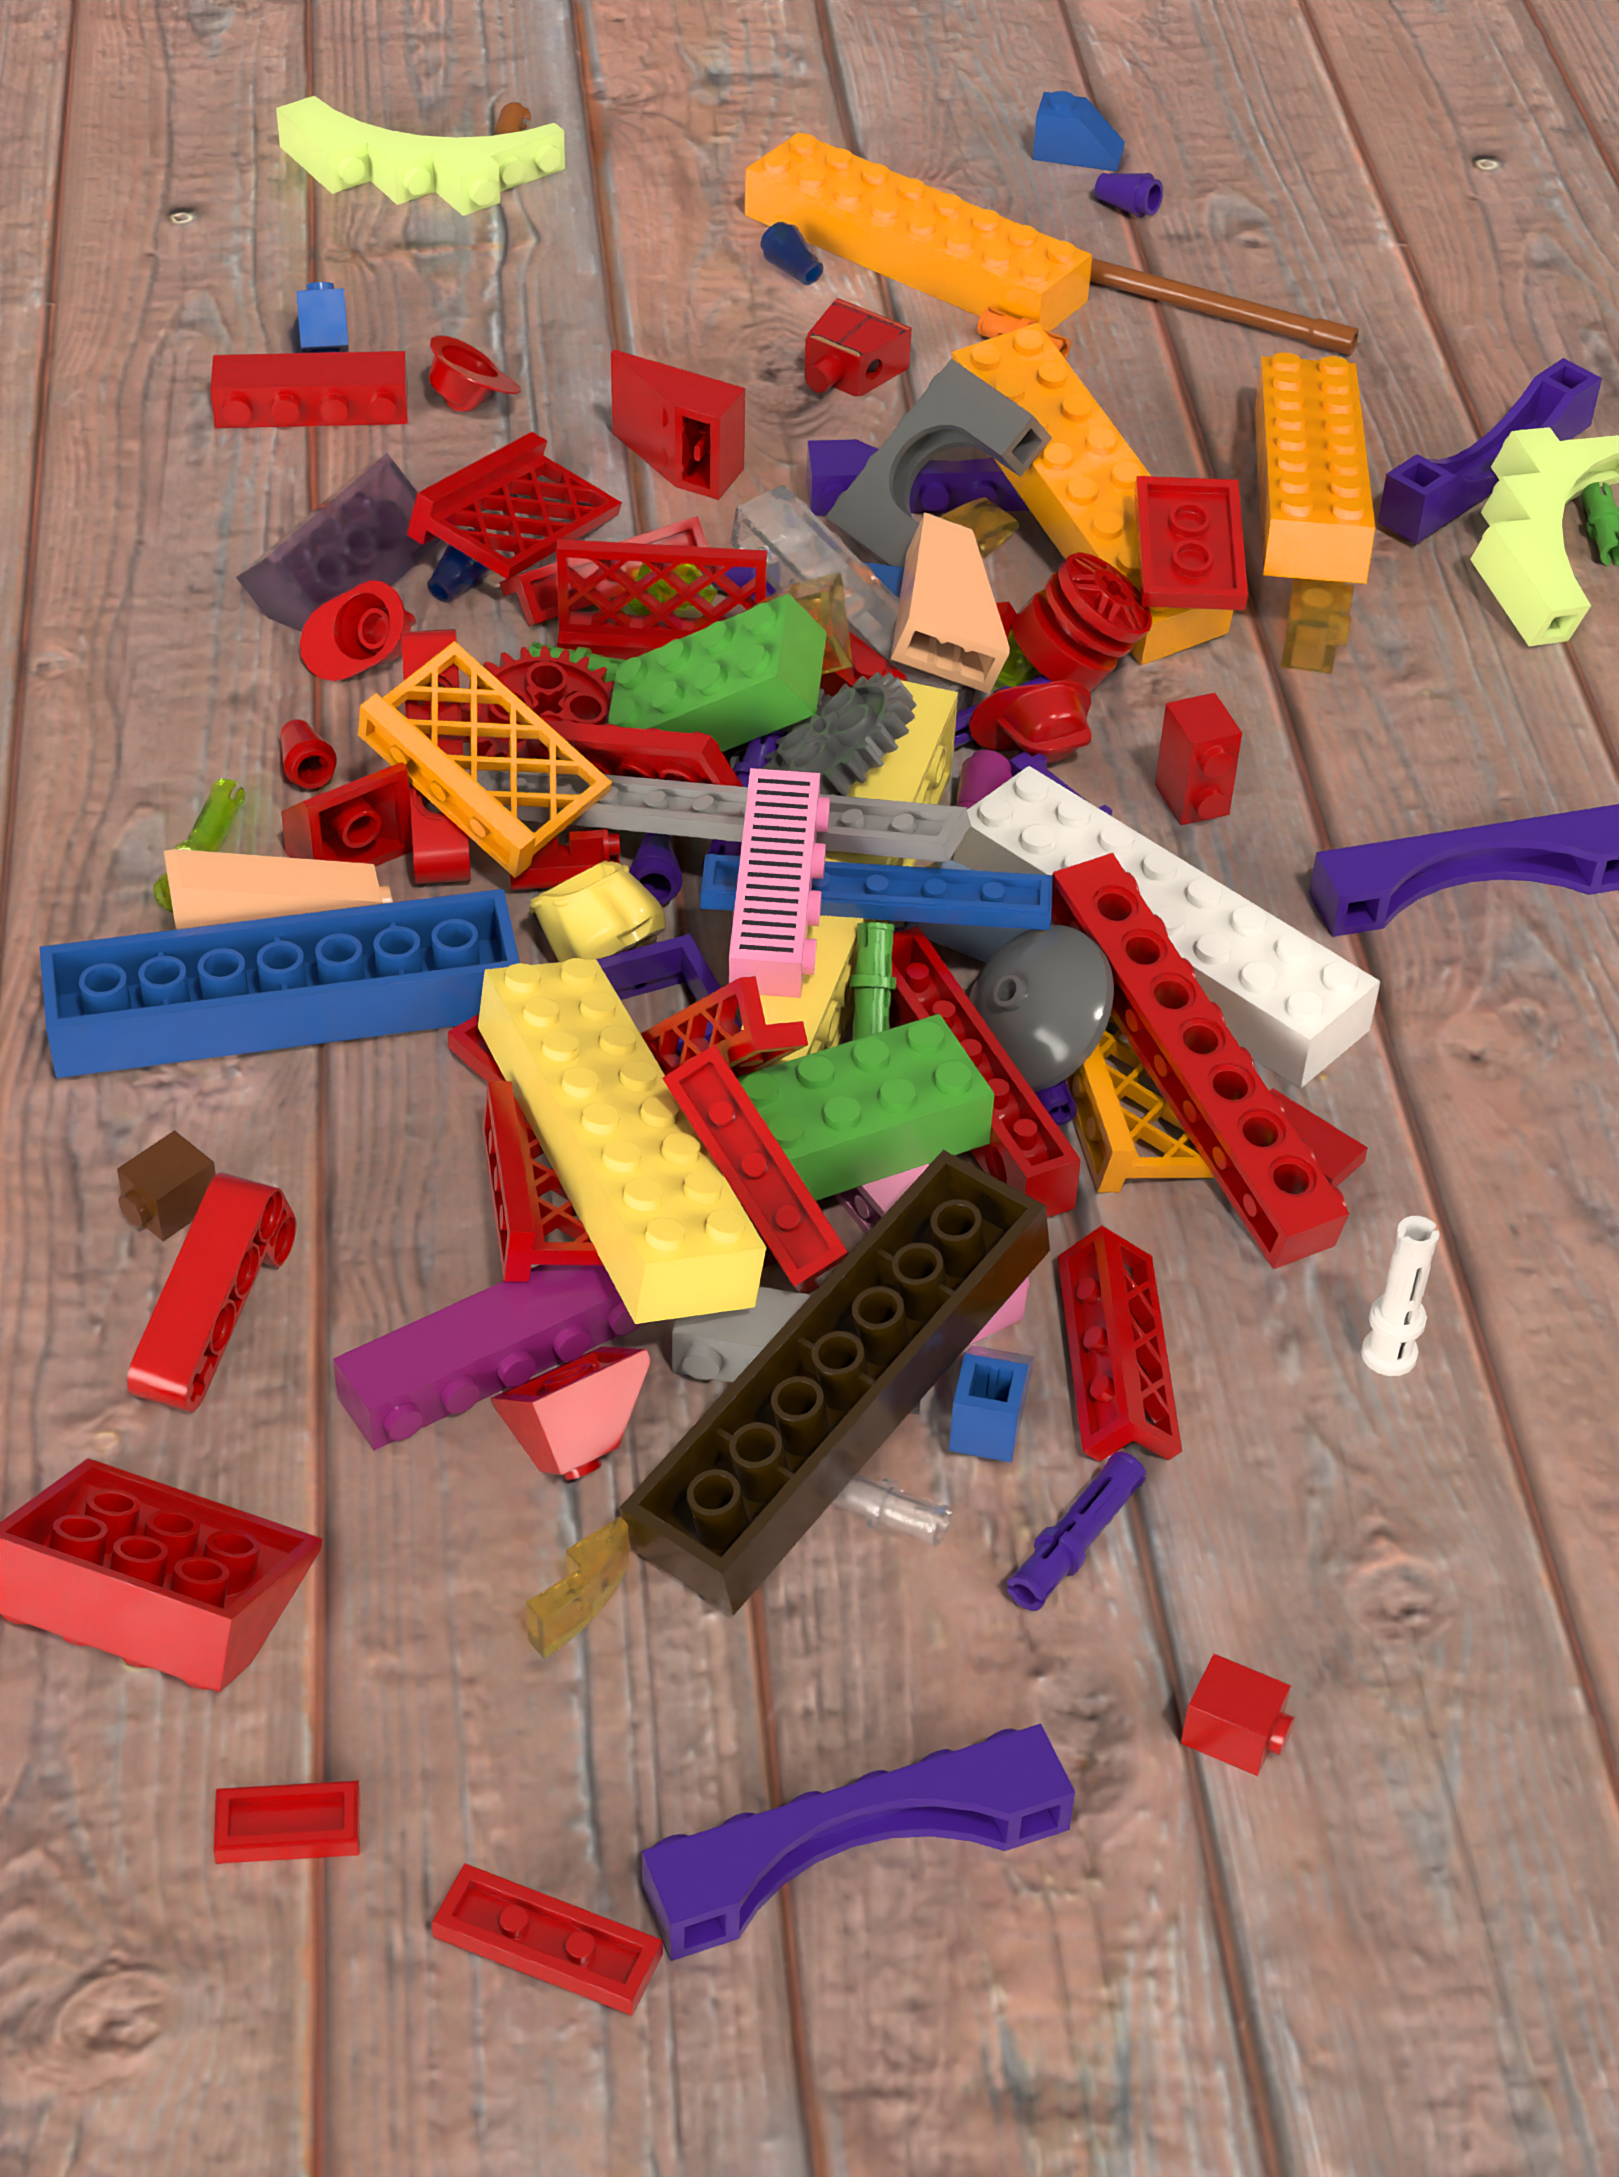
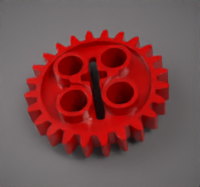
M547 646L542 647L539 657H532L526 647H521L520 659L514 660L510 655L503 652L500 655L499 667L488 661L483 663V667L542 720H570L575 723L595 725L608 723L615 681L605 683L606 667L598 668L592 672L588 670L590 657L585 656L577 663L570 661L569 650L564 649L558 658L551 657ZM462 702L461 704L462 722H470V703ZM477 703V723L509 724V713L500 704ZM516 720V724L522 725L519 721ZM462 736L463 743L470 744V736ZM477 736V756L509 758V738ZM517 738V758L541 759L528 739Z

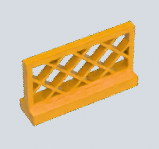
M455 641L383 698L375 693L360 705L358 736L391 766L403 762L408 768L409 782L514 878L531 865L532 856L611 790V780ZM454 663L470 678V689L438 687V675ZM431 681V687H425ZM406 700L431 701V720L407 719L396 708ZM438 701L470 703V722L438 721ZM477 703L500 704L509 713V724L477 723ZM516 720L519 721L522 725L516 724ZM425 734H431V740ZM438 735L470 736V756L447 755L437 746ZM477 736L509 738V758L477 756ZM517 738L539 739L548 747V760L517 758ZM477 770L508 771L509 792L487 791L477 782ZM517 772L549 773V793L517 792ZM556 774L579 775L590 787L580 795L556 794ZM503 805H509V810ZM517 806L549 807V821L533 833L517 818ZM557 808H564L557 814Z
M1110 1014L1109 1021L1117 1025L1114 1018ZM1121 1029L1114 1035L1104 1031L1103 1036L1089 1058L1072 1075L1066 1078L1070 1093L1078 1108L1073 1120L1097 1192L1120 1193L1125 1178H1215L1201 1155L1187 1147L1192 1141L1186 1132L1177 1141L1152 1125L1161 1117L1185 1131L1164 1097L1158 1096L1137 1083L1144 1075L1148 1077L1150 1075L1133 1048L1123 1042L1126 1037ZM1112 1054L1135 1069L1127 1077L1107 1065L1105 1059ZM1124 1096H1127L1150 1111L1141 1119L1121 1107L1119 1101ZM1141 1138L1164 1152L1165 1155L1163 1157H1138L1134 1143Z

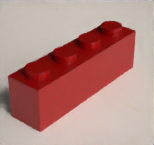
M405 351L213 355L210 390L215 428L408 424V382Z

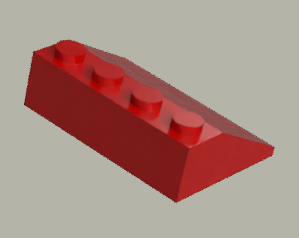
M87 1458L0 1522V1614L12 1623L30 1624L61 1635L65 1641L71 1644L92 1646L120 1656L126 1663L132 1666L150 1667L183 1679L191 1687L221 1692L253 1662L321 1551L323 1538Z

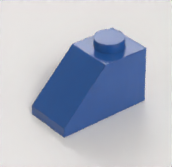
M1066 91L1044 92L1036 115L1033 160L1118 172L1125 141L1086 97L1074 96Z

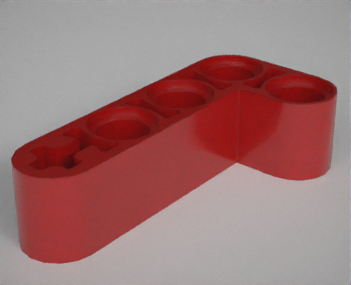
M223 1172L217 1173L211 1180L131 1361L127 1377V1388L130 1394L188 1412H193L200 1406L261 1264L278 1268L284 1264L292 1250L297 1222L280 1188Z

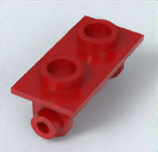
M607 828L593 831L569 832V845H559L558 835H556L532 856L531 865L516 878L510 874L511 890L555 887L605 860L620 864L619 833L608 834Z

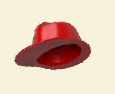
M437 335L431 338L430 348L434 353V357L429 371V382L453 410L459 412L471 411L483 404L494 391L515 395L521 392V387L515 381L501 372L485 354L475 347L450 336Z
M370 580L329 600L312 612L303 626L300 638L301 657L308 670L320 679L340 681L351 678L375 665L385 664L397 659L402 654L401 632L411 631V627L417 622L414 615L405 610L400 596L393 587L386 582Z
M1072 679L999 690L983 699L973 710L969 721L971 736L979 745L991 750L1011 751L1022 749L1031 757L1041 753L1047 758V763L1060 761L1067 758L1079 747L1087 746L1091 743L1092 733L1087 723V715L1092 704L1091 694L1083 683Z

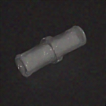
M856 1474L830 1504L833 1507L865 1518L866 1525L872 1529L884 1531L888 1527L925 1541L933 1547L939 1546L943 1541V1535L938 1534L937 1530L947 1533L952 1515L950 1506L940 1505L901 1490L900 1483L886 1477L879 1482L860 1474Z

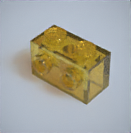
M1292 578L1287 605L1281 668L1332 674L1336 647H1346L1351 621L1349 614L1354 584L1339 581Z

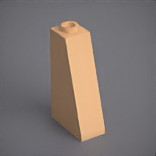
M924 512L906 554L891 660L990 694L1009 655L1010 647L973 530Z
M180 849L164 851L176 930L393 903L389 885L379 887L374 864Z

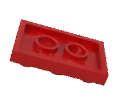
M1136 476L1134 500L1141 607L1245 610L1248 589L1239 481L1234 479Z

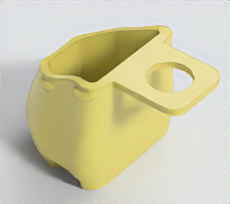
M605 860L530 900L529 911L531 915L536 914L559 962L572 958L585 960L599 959L647 946L658 939V934L666 930L665 914L661 904L629 873L630 869L627 865Z

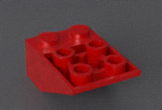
M614 349L611 352L612 434L675 487L719 500L744 470L745 388Z

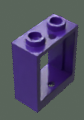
M690 934L596 959L620 1000L686 983L697 1002L721 988ZM735 1015L734 1022L742 1028L741 1022L737 1015ZM708 1020L704 1038L710 1043L713 1025ZM680 1037L676 1054L681 1057L684 1041Z

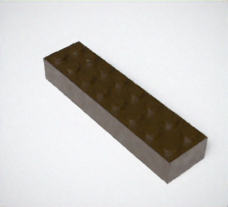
M943 1149L620 1506L632 1550L727 1612L735 1615L1050 1252L1046 1205Z

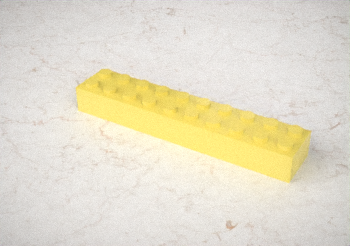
M900 680L913 695L912 699L917 704L912 710L915 719L905 725L909 732L894 741L898 746L896 751L887 753L881 758L884 765L879 768H871L866 772L867 780L864 783L856 781L850 785V790L846 796L940 805L952 775L958 692ZM826 851L825 861L914 867L917 859ZM820 916L819 927L808 926L807 938L817 939L816 965L814 975L803 974L801 998L760 995L766 1025L803 1021L808 1046L767 1067L842 1044L855 1010V989L850 988V976L856 973L857 923H867V925L868 922L891 924V920Z

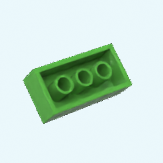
M789 593L769 602L760 603L750 610L724 621L715 622L705 629L681 639L673 640L660 648L641 656L630 658L624 663L617 665L607 724L639 729L657 728L662 731L682 733L702 732L711 735L718 743L721 752L812 717L817 712L827 632Z
M940 1014L737 1077L815 1200H820L932 1163L943 1149L953 1155H957L990 1144L994 1092Z

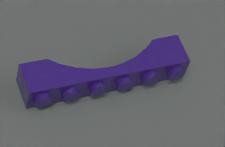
M1562 358L1536 375L1509 412L1485 436L1469 448L1454 456L1440 460L1426 459L1416 454L1387 473L1378 523L1396 532L1402 538L1408 539L1415 544L1419 543L1492 493L1499 478L1492 470L1491 465L1511 431L1550 427L1559 441L1571 440L1590 427L1602 378Z
M857 439L808 440L806 481L811 516L827 515L833 508L839 495L849 488L865 468L870 456L879 449ZM993 457L961 461L930 460L916 476L909 499L911 514L924 512L1030 511Z
M1619 804L1316 852L1309 894L1331 936L1336 937L1384 929L1398 913L1418 899L1445 888L1470 882L1491 880L1533 881L1568 888L1587 895L1619 890Z
M1041 1723L1022 1730L1004 1729L994 1733L984 1742L956 1751L950 1749L938 1750L927 1755L920 1762L890 1772L885 1770L869 1772L850 1785L824 1793L819 1791L807 1792L797 1796L787 1805L759 1814L741 1813L729 1818L721 1826L690 1836L676 1834L666 1837L654 1847L642 1851V1889L670 1961H674L739 1939L758 1910L784 1884L815 1863L847 1849L891 1838L939 1837L971 1841L1007 1851L1070 1830L1075 1790Z

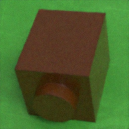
M174 1130L117 1168L122 1195L118 1199L119 1205L126 1218L134 1226H145L164 1242L193 1222L205 1192L216 1175L214 1161Z

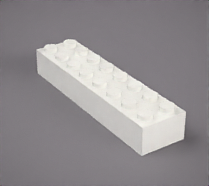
M1026 767L967 810L971 826L955 850L953 861L977 871L1052 875L1054 871L1114 853L1125 872H1130L1136 879L1140 895L1152 913L1158 915L1163 920L1168 937L1180 956L1186 958L1193 966L1197 982L1209 1000L1215 1002L1222 1010L1226 1026L1239 1046L1246 1048L1253 1059L1300 1089L1370 1031L1380 985L1378 979L1034 768Z

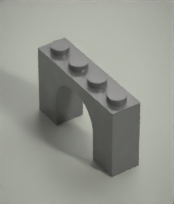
M951 359L943 370L933 377L927 390L912 409L902 416L896 429L880 449L870 456L865 468L849 488L839 495L826 518L847 538L883 565L905 567L908 548L920 524L912 518L910 512V492L916 476L928 461L939 453L951 448L973 447L984 451L1021 477L1052 437L1031 413Z

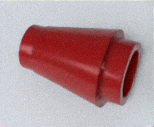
M295 719L287 722L280 732L286 776L294 784L308 789L319 788L325 785L332 778L336 768L337 757L334 749L306 721Z

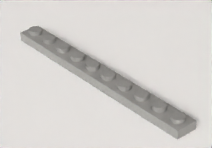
M477 771V782L487 791L509 792L508 771ZM517 772V792L549 793V773ZM556 774V794L580 795L590 787L579 775ZM605 775L612 781L611 790L570 824L584 827L628 830L631 832H648L742 842L748 787ZM820 794V797H830V818L828 832H817L816 843L826 844V851L949 862L970 828L971 823L966 807ZM503 805L509 810V805ZM517 806V818L519 820L537 821L540 823L548 822L549 807ZM557 808V814L564 808Z

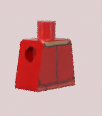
M837 298L807 333L804 369L807 385L817 393H823L830 387H833L852 396L865 395L910 367L912 328Z

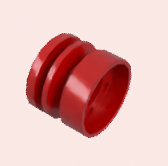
M1077 552L1067 557L1061 564L1059 571L1049 577L1045 589L1035 593L1016 614L1012 623V630L1015 641L1024 656L1040 673L1052 682L1068 679L1081 682L1091 692L1116 668L1118 658L1129 654L1134 648L1135 642L1145 637L1151 629L1153 620L1149 607H1141L1139 590L1125 575L1108 562L1092 554Z

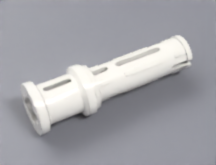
M1409 1216L1399 1223L1385 1292L1372 1303L1369 1321L1373 1329L1364 1338L1361 1354L1367 1366L1378 1374L1401 1376L1410 1372L1417 1361L1419 1351L1415 1339L1424 1332L1427 1321L1426 1311L1421 1301L1431 1268L1432 1256L1440 1235L1439 1230L1434 1231L1436 1224L1426 1217ZM1400 1347H1402L1400 1358L1397 1359Z

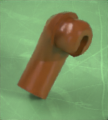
M518 102L506 104L502 108L496 123L495 135L520 132L526 129L528 126L523 124V120L531 121V114L528 108L523 107Z

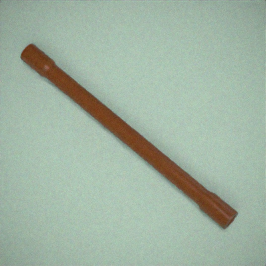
M1092 258L1090 281L1304 340L1313 346L1349 356L1354 352L1358 341L1359 328L1322 318H1309Z

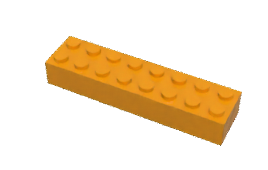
M796 133L745 169V216L979 317L984 309H988L991 306L1020 320L1025 317L1034 320L1036 323H1039L1042 329L1050 332L1088 302L1093 254L1076 248L1070 242L1060 241L1040 233L1031 226L1021 225L1004 218L993 210L983 209L963 201L957 195L947 194L927 186L921 180L908 178L889 170L882 164L872 163L855 156L846 149L836 148L819 141L810 134Z
M1039 323L952 351L951 359L1031 413L1051 435L1052 439L1021 477L997 460L995 461L1066 560L1069 555L1077 552L1092 554L1115 567L1140 592L1134 487L1136 476L1151 475ZM1149 607L1153 620L1151 629L1142 640L1135 642L1131 653L1140 666L1225 635L1229 633L1234 610Z
M1286 352L1276 353L1272 357L1261 356L1254 413L1263 576L1367 584L1375 533V519L1356 363H1349L1346 359L1337 356H1326L1320 360L1301 359L1296 354Z

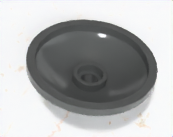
M1050 925V930L1030 929L1016 936L999 949L980 972L969 999L1034 1092H1038L1055 1086L1068 1078L1092 1054L1108 1024L1113 1004L1114 983L1109 961L1094 940L1072 927Z

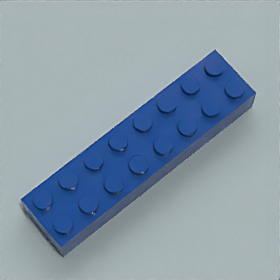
M504 889L39 947L46 1030L56 1078L458 1026L480 1013L485 969L504 968L520 963Z

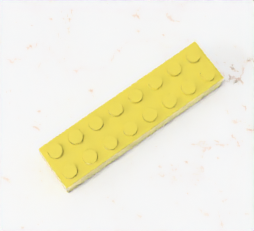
M572 958L557 963L536 965L518 963L504 968L485 969L478 1029L505 1080L512 1081L514 1097L518 1101L549 1163L559 1178L575 1212L584 1225L634 1323L640 1324L754 1308L766 1246L726 1178L662 1078L665 1076L598 961L596 959Z

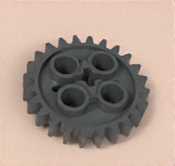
M876 672L869 680L861 676L852 688L846 683L835 696L831 697L828 694L824 696L822 705L817 708L816 715L804 719L802 722L791 724L789 727L792 731L787 736L776 740L775 743L779 746L778 749L765 756L768 764L760 769L820 773V794L837 795L840 793L842 796H846L850 790V785L856 781L864 783L867 780L866 772L871 768L882 767L884 763L881 758L885 754L898 749L894 741L908 734L909 729L905 725L915 719L912 710L917 706L912 699L913 695L898 677L894 678L891 673H887L882 677L879 672Z

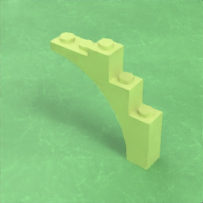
M316 96L276 108L280 147L332 194L371 181L397 205L436 192L462 216L501 203V191L565 169L564 130L556 123L494 136L455 138L421 136L387 130L360 122L334 110Z
M1550 427L1511 431L1491 465L1499 481L1494 486L1492 494L1481 511L1490 527L1484 532L1482 540L1470 560L1528 646L1567 642L1591 605L1574 577L1564 548L1562 528L1564 508L1573 498L1580 496L1584 488L1591 483L1599 482V487H1602L1603 482L1609 485L1619 483V435L1559 441Z

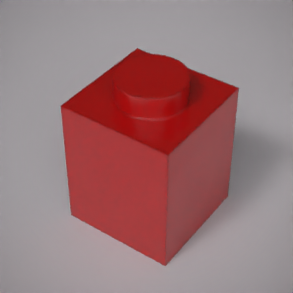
M1213 1653L1188 1704L1181 1744L1258 1776L1268 1753L1272 1752L1281 1756L1290 1737L1295 1717L1285 1713L1291 1685Z

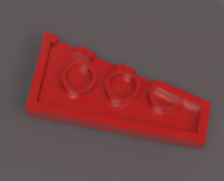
M543 720L605 775L743 787L721 752L718 743L711 735L702 732L662 731L657 728L618 727L613 724L575 723L570 720ZM528 739L539 757L548 760V747L539 739Z

